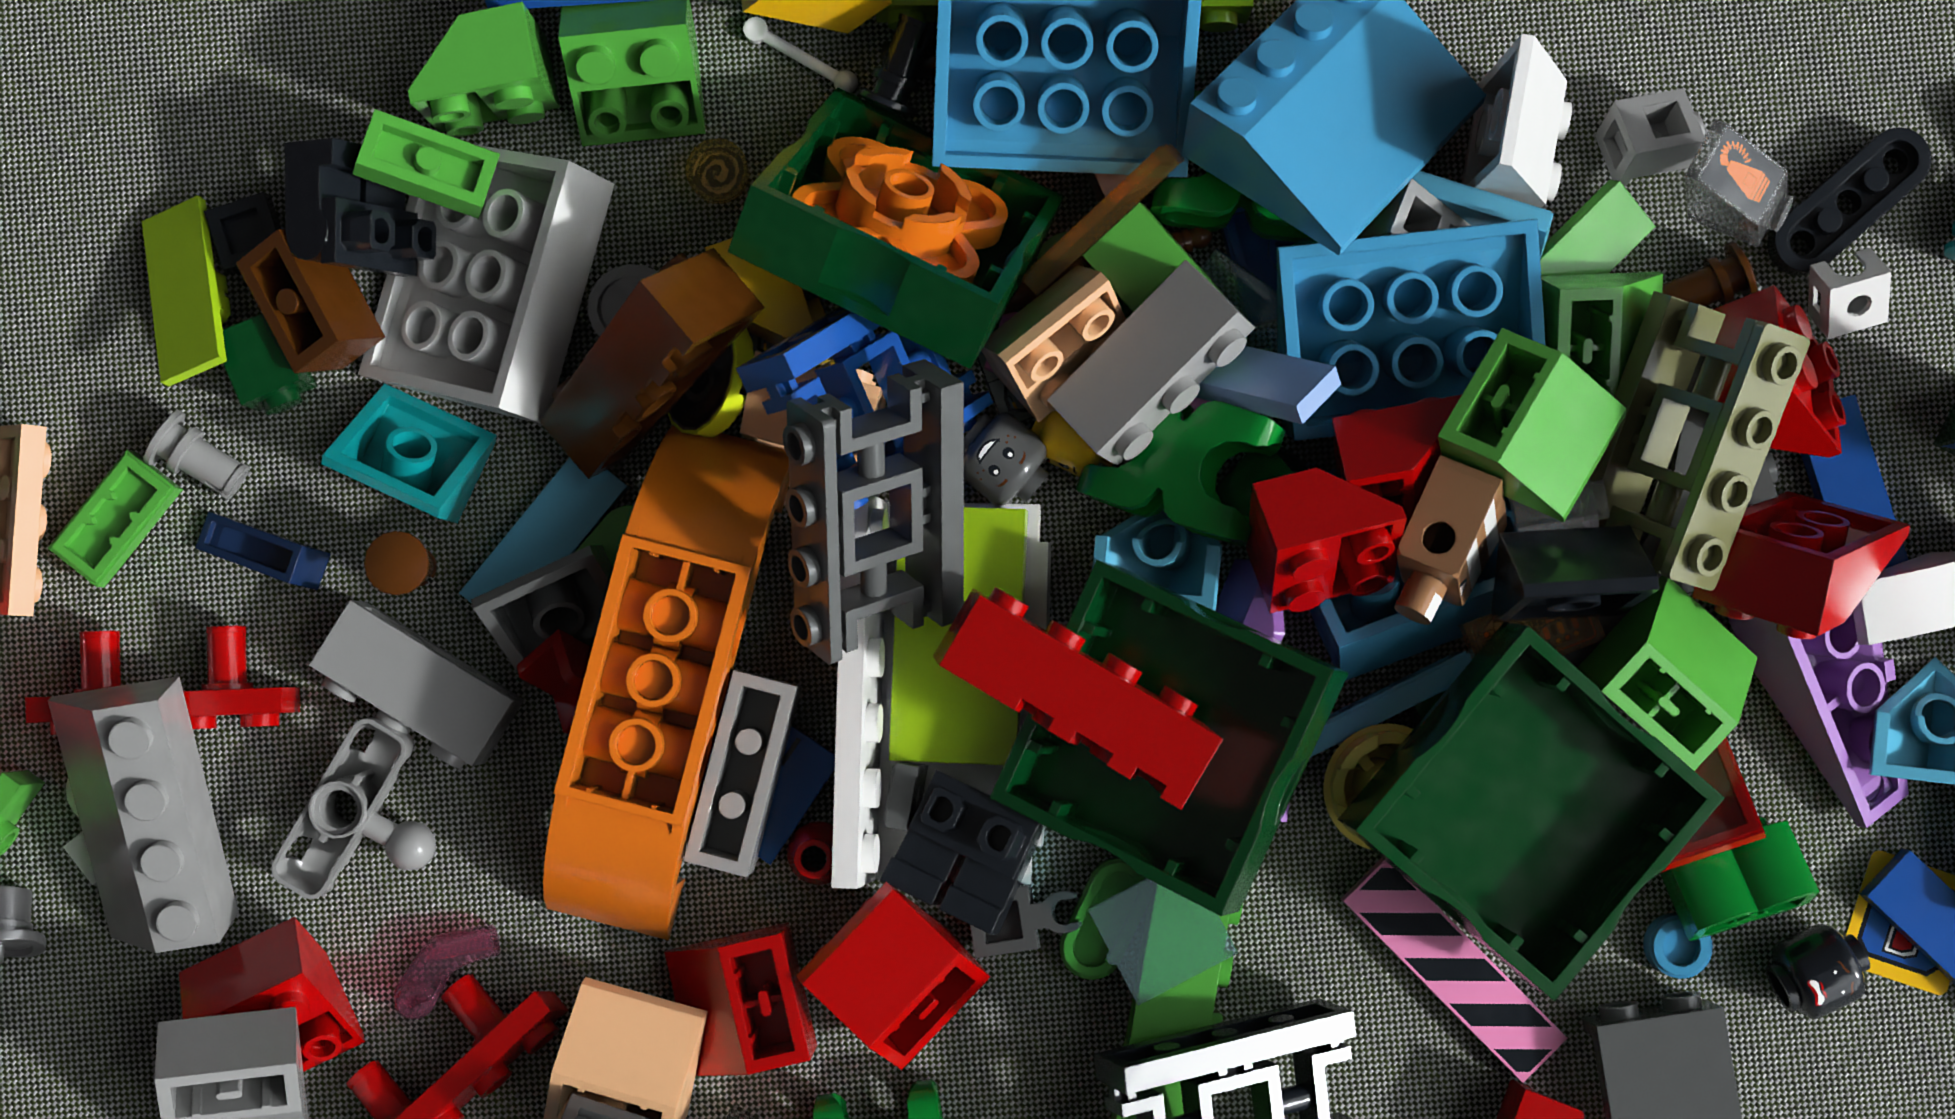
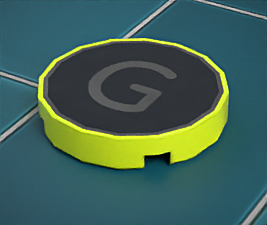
M747 328L667 413L671 424L682 433L715 437L728 429L743 410L746 395L739 394L743 383L736 368L754 358L753 342Z

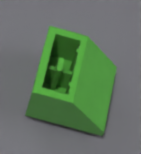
M654 0L562 6L558 38L582 147L706 134L698 46L690 0Z
M523 2L459 14L408 89L410 104L438 132L446 131V134L452 137L477 134L484 130L483 123L507 119L510 124L536 122L545 117L546 110L560 108L546 35Z
M1658 271L1541 276L1546 346L1563 352L1614 397L1653 292L1662 293L1663 273Z
M1501 328L1438 435L1441 455L1502 479L1505 497L1561 522H1565L1626 416V407L1563 352Z
M1661 576L1658 579L1659 590L1632 607L1577 669L1597 685L1602 694L1643 731L1656 737L1695 771L1739 724L1758 657L1673 580Z

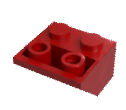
M1773 285L1713 309L1726 314L1715 344L1724 347L1735 348L1746 317L1771 323L1809 338L1810 345L1802 363L1801 371L1795 381L1770 449L1829 458L1842 454L1839 426L1846 424V415L1842 402L1834 391L1833 379L1840 376L1839 363L1829 343L1826 341L1818 343L1812 335L1809 320L1801 306L1798 304L1790 306L1776 286ZM1731 366L1718 402L1725 403L1738 366Z
M1462 394L1445 398L1429 397L1415 403L1378 410L1362 409L1350 415L1332 418L1336 477L1402 506L1407 517L1405 533L1431 473L1441 455L1438 435Z
M1317 467L1252 483L1249 525L1252 530L1249 541L1246 544V551L1269 613L1287 609L1292 612H1303L1317 607L1326 599L1349 593L1355 596H1365L1379 591L1388 583H1392L1397 566L1396 553L1403 537L1407 520L1403 507Z
M885 882L872 897L861 905L859 911L837 934L816 952L813 959L796 977L868 1048L902 1070L986 983L990 975L947 928L888 882Z
M295 917L179 972L183 1019L296 1007L303 1072L365 1042L363 1030L327 953Z
M789 922L674 948L664 952L675 1001L708 1011L696 1076L750 1075L811 1060L817 1047V1041L804 985L796 977L800 972Z

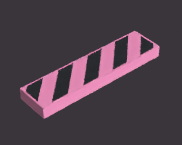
M1383 858L1340 899L1522 1083L1568 1039L1433 901Z

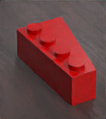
M995 586L989 597L973 588L933 655L938 665L1017 712H1021L1024 709L1033 715L1032 719L1066 742L1077 746L1080 742L1090 747L1089 752L1105 762L1106 766L1128 779H1135L1137 775L1144 778L1161 794L1160 798L1182 810L1223 741V738L1193 716L1199 705L1164 685L1159 695L1139 685L1137 682L1143 672L1109 652L1103 662L1081 651V648L1086 639L1054 620H1051L1046 630L1024 618L1029 606Z

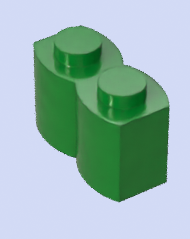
M1759 817L1766 838L1660 873L1689 941L1708 937L1751 921L1792 910L1809 903L1819 893V889L1788 821L1769 825L1765 817Z

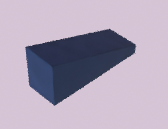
M209 511L195 547L198 550L286 583L314 590L319 589L331 553Z

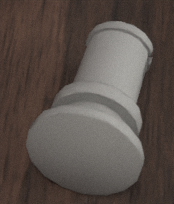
M176 410L160 424L152 435L145 450L143 462L153 465L162 458L167 461L166 469L174 474L183 471L219 493L225 500L231 499L246 479L250 466L240 463L203 440L204 432L196 427L190 430L182 427L185 413Z

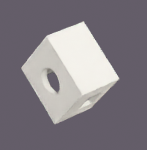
M1871 248L1855 252L1856 258L1864 266V272L1856 276H1841L1835 273L1826 261L1810 265L1808 315L1827 339L1888 322L1891 271ZM1818 291L1821 294L1820 307L1817 304Z

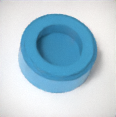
M1668 913L1656 918L1647 928L1643 939L1644 953L1649 963L1657 971L1673 978L1685 979L1699 974L1708 965L1712 956L1713 945L1711 936L1689 941L1677 913Z

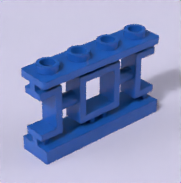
M838 307L736 368L747 393L762 388L767 389L770 398L762 402L767 415L787 410L786 403L788 400L802 397L814 405L817 404L818 396L830 393L852 408V418L874 412L856 371L857 368L868 361L879 387L882 389L887 405V376L897 373L902 375V365L926 359L951 374L944 356L892 331L875 335L873 330L880 327V325L842 307ZM832 356V360L814 370L817 375L816 378L799 383L796 382L795 378ZM972 370L953 375L964 382V433L971 430L976 424L975 416L994 403L989 391L972 395L969 386L976 382ZM903 437L884 442L885 457L897 453L904 455ZM857 451L842 456L836 453L837 472L858 466L853 455ZM869 498L854 501V510L865 505Z

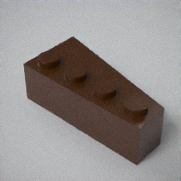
M715 248L692 258H688L684 253L675 256L657 273L638 282L594 346L585 355L584 360L574 374L561 383L552 393L555 401L540 420V423L588 479L598 475L629 456L765 307Z

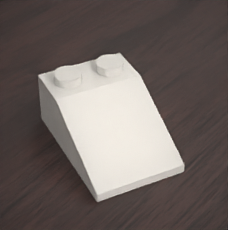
M1521 34L1479 82V87L1486 94L1482 106L1473 114L1462 184L1542 208L1546 205L1547 200H1554L1559 188L1562 166L1560 163H1554L1553 161L1557 139L1563 140L1569 129L1572 103L1564 101L1567 86L1566 78L1538 39L1533 35Z

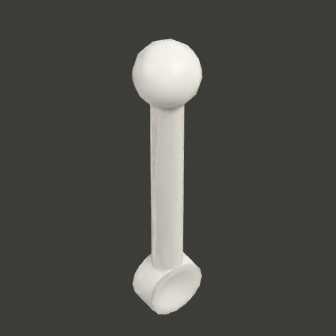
M752 17L745 22L743 32L750 43L761 44L764 42L834 82L835 89L840 88L849 93H853L856 90L858 79L853 72L848 70L839 72L769 31L766 22L762 18Z

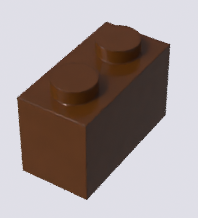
M285 229L276 230L236 262L294 373L344 369L385 338L349 268L298 259L291 253L287 245Z

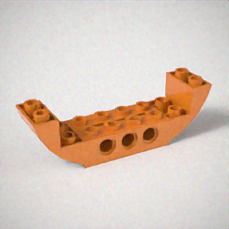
M674 425L667 431L659 445L637 496L625 534H622L553 793L555 798L548 831L543 874V897L546 909L665 940L670 939L685 878L678 876L774 512L782 513L786 492L789 487V459L785 449L723 433L715 437L685 434Z

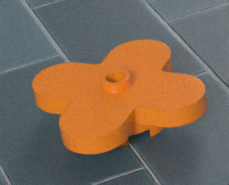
M843 137L834 140L828 146L821 169V178L824 183L803 185L796 189L792 195L793 198L811 207L818 205L824 208V213L934 266L941 264L947 267L946 272L971 284L974 282L980 264L975 250L995 245L1001 237L1008 218L1006 204L989 188L979 183L962 179L956 172L942 163L938 173H935L924 166L910 162L914 151L889 147L881 142L863 137Z

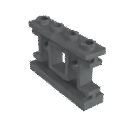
M926 359L902 365V375L897 373L887 376L888 407L852 418V408L830 393L818 396L817 404L814 405L802 397L788 400L786 403L787 426L783 431V445L789 459L790 489L786 492L785 503L791 519L792 550L788 554V567L794 582L795 607L791 611L790 622L797 641L829 665L842 660V650L848 653L858 649L857 620L891 609L893 615L912 629L924 626V617L927 616L941 627L953 623L964 604V382ZM903 437L904 455L897 453L885 457L884 442ZM857 451L858 466L837 472L836 453L842 456ZM889 491L890 527L855 538L854 501ZM905 557V572L899 570L887 574V563ZM860 572V584L840 590V574L843 577H847Z

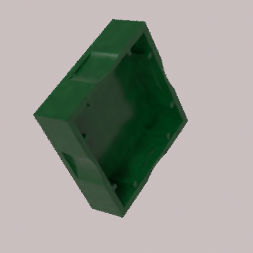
M837 88L808 120L803 136L794 144L783 148L751 184L728 252L971 369L1037 259L1064 196L1011 170L949 167L962 179L979 183L992 190L1004 201L1008 209V218L999 241L992 247L975 250L980 264L974 282L971 284L946 272L947 267L941 264L934 266L824 213L825 209L818 205L811 207L792 197L795 190L803 185L824 183L821 178V169L828 146L834 140L843 137H863L881 142L889 147L914 151L911 163L924 166L938 173L939 167L932 166V134L899 116Z
M1096 560L1067 624L1068 629L1086 639L1081 651L1100 662L1104 661L1109 652L1143 672L1137 683L1151 692L1159 695L1164 685L1192 700L1199 705L1193 716L1223 738V741L1184 807L1180 810L1160 798L1161 794L1144 778L1137 775L1135 779H1128L1106 766L1105 762L1089 752L1090 747L1081 742L1078 746L1066 742L1032 719L1033 715L1028 712L989 798L1069 839L1087 842L1107 850L1119 857L1137 874L1219 916L1239 912L1349 673L1118 565Z
M1504 621L1337 820L1529 985L1555 1001L1614 931L1623 911L1635 894L1648 881L1666 869L1725 797L1656 737L1645 733L1624 719L1610 705L1597 685L1527 625Z

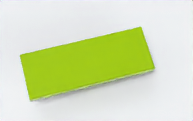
M198 195L142 221L160 382L168 387L227 361L222 325L231 315L229 298L225 296V293H228L227 281L224 275L215 270L210 229L204 211H207L206 200Z

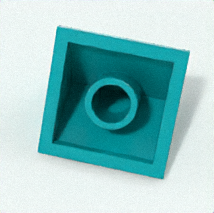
M384 383L322 455L321 464L436 518L458 524L493 450L497 435Z

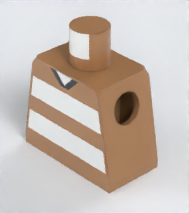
M1440 455L1397 549L1396 557L1402 581L1406 583L1394 606L1397 612L1412 621L1429 625L1442 600L1456 606H1463L1466 603L1498 544L1499 533H1503L1507 527L1502 479Z

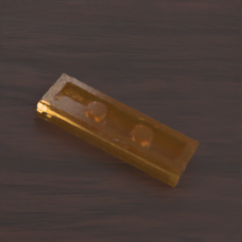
M1171 143L1159 146L1022 274L1024 276L1023 282L1036 296L1045 291L1186 159Z

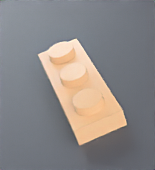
M26 424L0 426V615L33 616L34 604L39 600L42 592L43 580L42 573L37 567L38 541L43 538L47 526L46 509L41 504L43 479L47 476L51 466V449L46 442L47 427Z

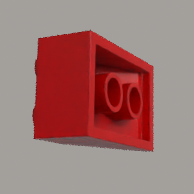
M1790 491L1779 494L1778 497L1746 508L1715 589L1709 591L1694 586L1692 598L1714 604V611L1722 616L1739 620H1749L1756 617L1776 623V630L1786 636L1798 639H1814L1847 620L1908 537L1911 524Z

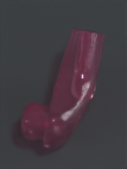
M491 924L448 931L431 938L421 948L395 988L393 1002L396 1011L404 1018L420 1019L428 1015L437 1003L454 971L467 964L499 955L500 943L495 926Z

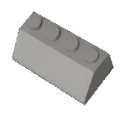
M180 676L52 696L48 700L110 936L153 953L220 943L239 911Z

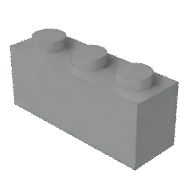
M1185 259L1047 401L1096 454L1118 466L1123 460H1130L1139 455L1150 444L1153 438L1152 431L1170 413L1175 414L1182 411L1196 398L1200 390L1199 384L1217 366L1223 367L1229 364L1243 351L1247 343L1246 337L1255 327L1202 273Z
M349 600L309 666L325 675L321 685L327 690L352 703L356 701L358 696L379 709L375 717L381 722L402 733L409 734L411 730L416 731L433 742L428 749L431 754L458 769H462L465 762L470 766L486 763L524 702V699L364 601Z
M733 670L685 852L684 862L746 878L754 872L802 686L742 670Z

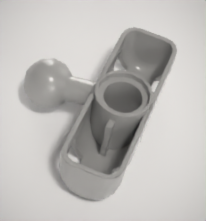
M375 716L361 719L351 727L273 861L272 874L275 880L306 899H317L330 892L334 887L336 877L349 862L363 836L385 846V853L389 861L399 869L408 871L418 870L431 861L436 850V840L432 831L426 825L416 821H405L396 824L381 815L383 802L396 782L400 768L413 752L414 741L410 734L402 733L387 726ZM362 728H369L375 730L376 733L365 752L350 747L356 734ZM340 790L348 792L357 803V815L353 822L343 819L338 814L335 800ZM305 836L313 839L302 859L286 855L290 846L298 837Z

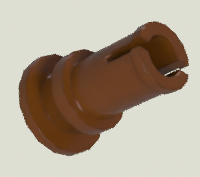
M1732 241L1724 245L1726 258L1718 260L1717 257L1712 256L1703 261L1704 267L1663 284L1662 293L1689 303L1693 302L1702 306H1708L1717 301L1722 305L1734 301V294L1741 292L1745 297L1758 292L1754 271L1741 248Z
M400 531L384 533L373 540L366 551L364 560L366 576L372 585L383 593L392 595L411 593L418 587L427 585L429 582L425 578L427 576L434 578L438 567L436 558L432 552L425 548L421 540L410 533Z

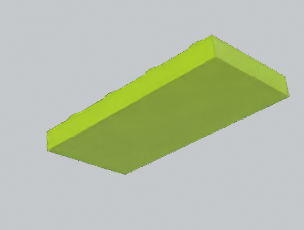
M964 507V602L973 588L989 597L996 586L1025 603L1028 510ZM905 557L897 560L896 571L903 570L905 572ZM894 616L889 760L1004 765L1020 731L1021 712L1011 709L938 665L933 655L952 624L941 627L927 616L924 617V626L912 629Z

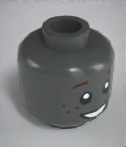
M1003 412L992 419L985 413L964 437V481L995 506L1008 504L1016 495L1026 503L1049 475L1040 466L1047 457L1046 446L1036 433L1014 415Z

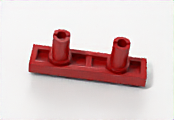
M246 626L206 627L207 684H201V690L183 691L193 729L217 728L216 716L240 715V727L280 726L279 713L300 712V687L254 688L253 682H247ZM120 631L79 632L81 689H74V693L121 686ZM52 696L25 697L26 723L50 722V735H57L48 700Z
M472 974L465 975L451 985L441 996V999L475 1039L472 1044L473 1048L421 1096L413 1101L406 1096L378 1060L368 1063L348 1080L346 1086L374 1119H464L465 1116L460 1109L477 1094L481 1098H485L503 1085L512 1074L507 1066L522 1052L526 1051L531 1055L554 1038L559 1031L555 1022L568 1011L567 1007L553 991H534L511 1013L505 1015Z

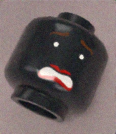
M1816 924L1778 942L1771 952L1772 964L1765 968L1772 990L1787 1011L1792 1013L1798 1010L1806 1017L1818 1019L1857 1001L1863 996L1865 992L1863 972L1870 969V962L1864 948L1852 934L1843 937L1831 926Z

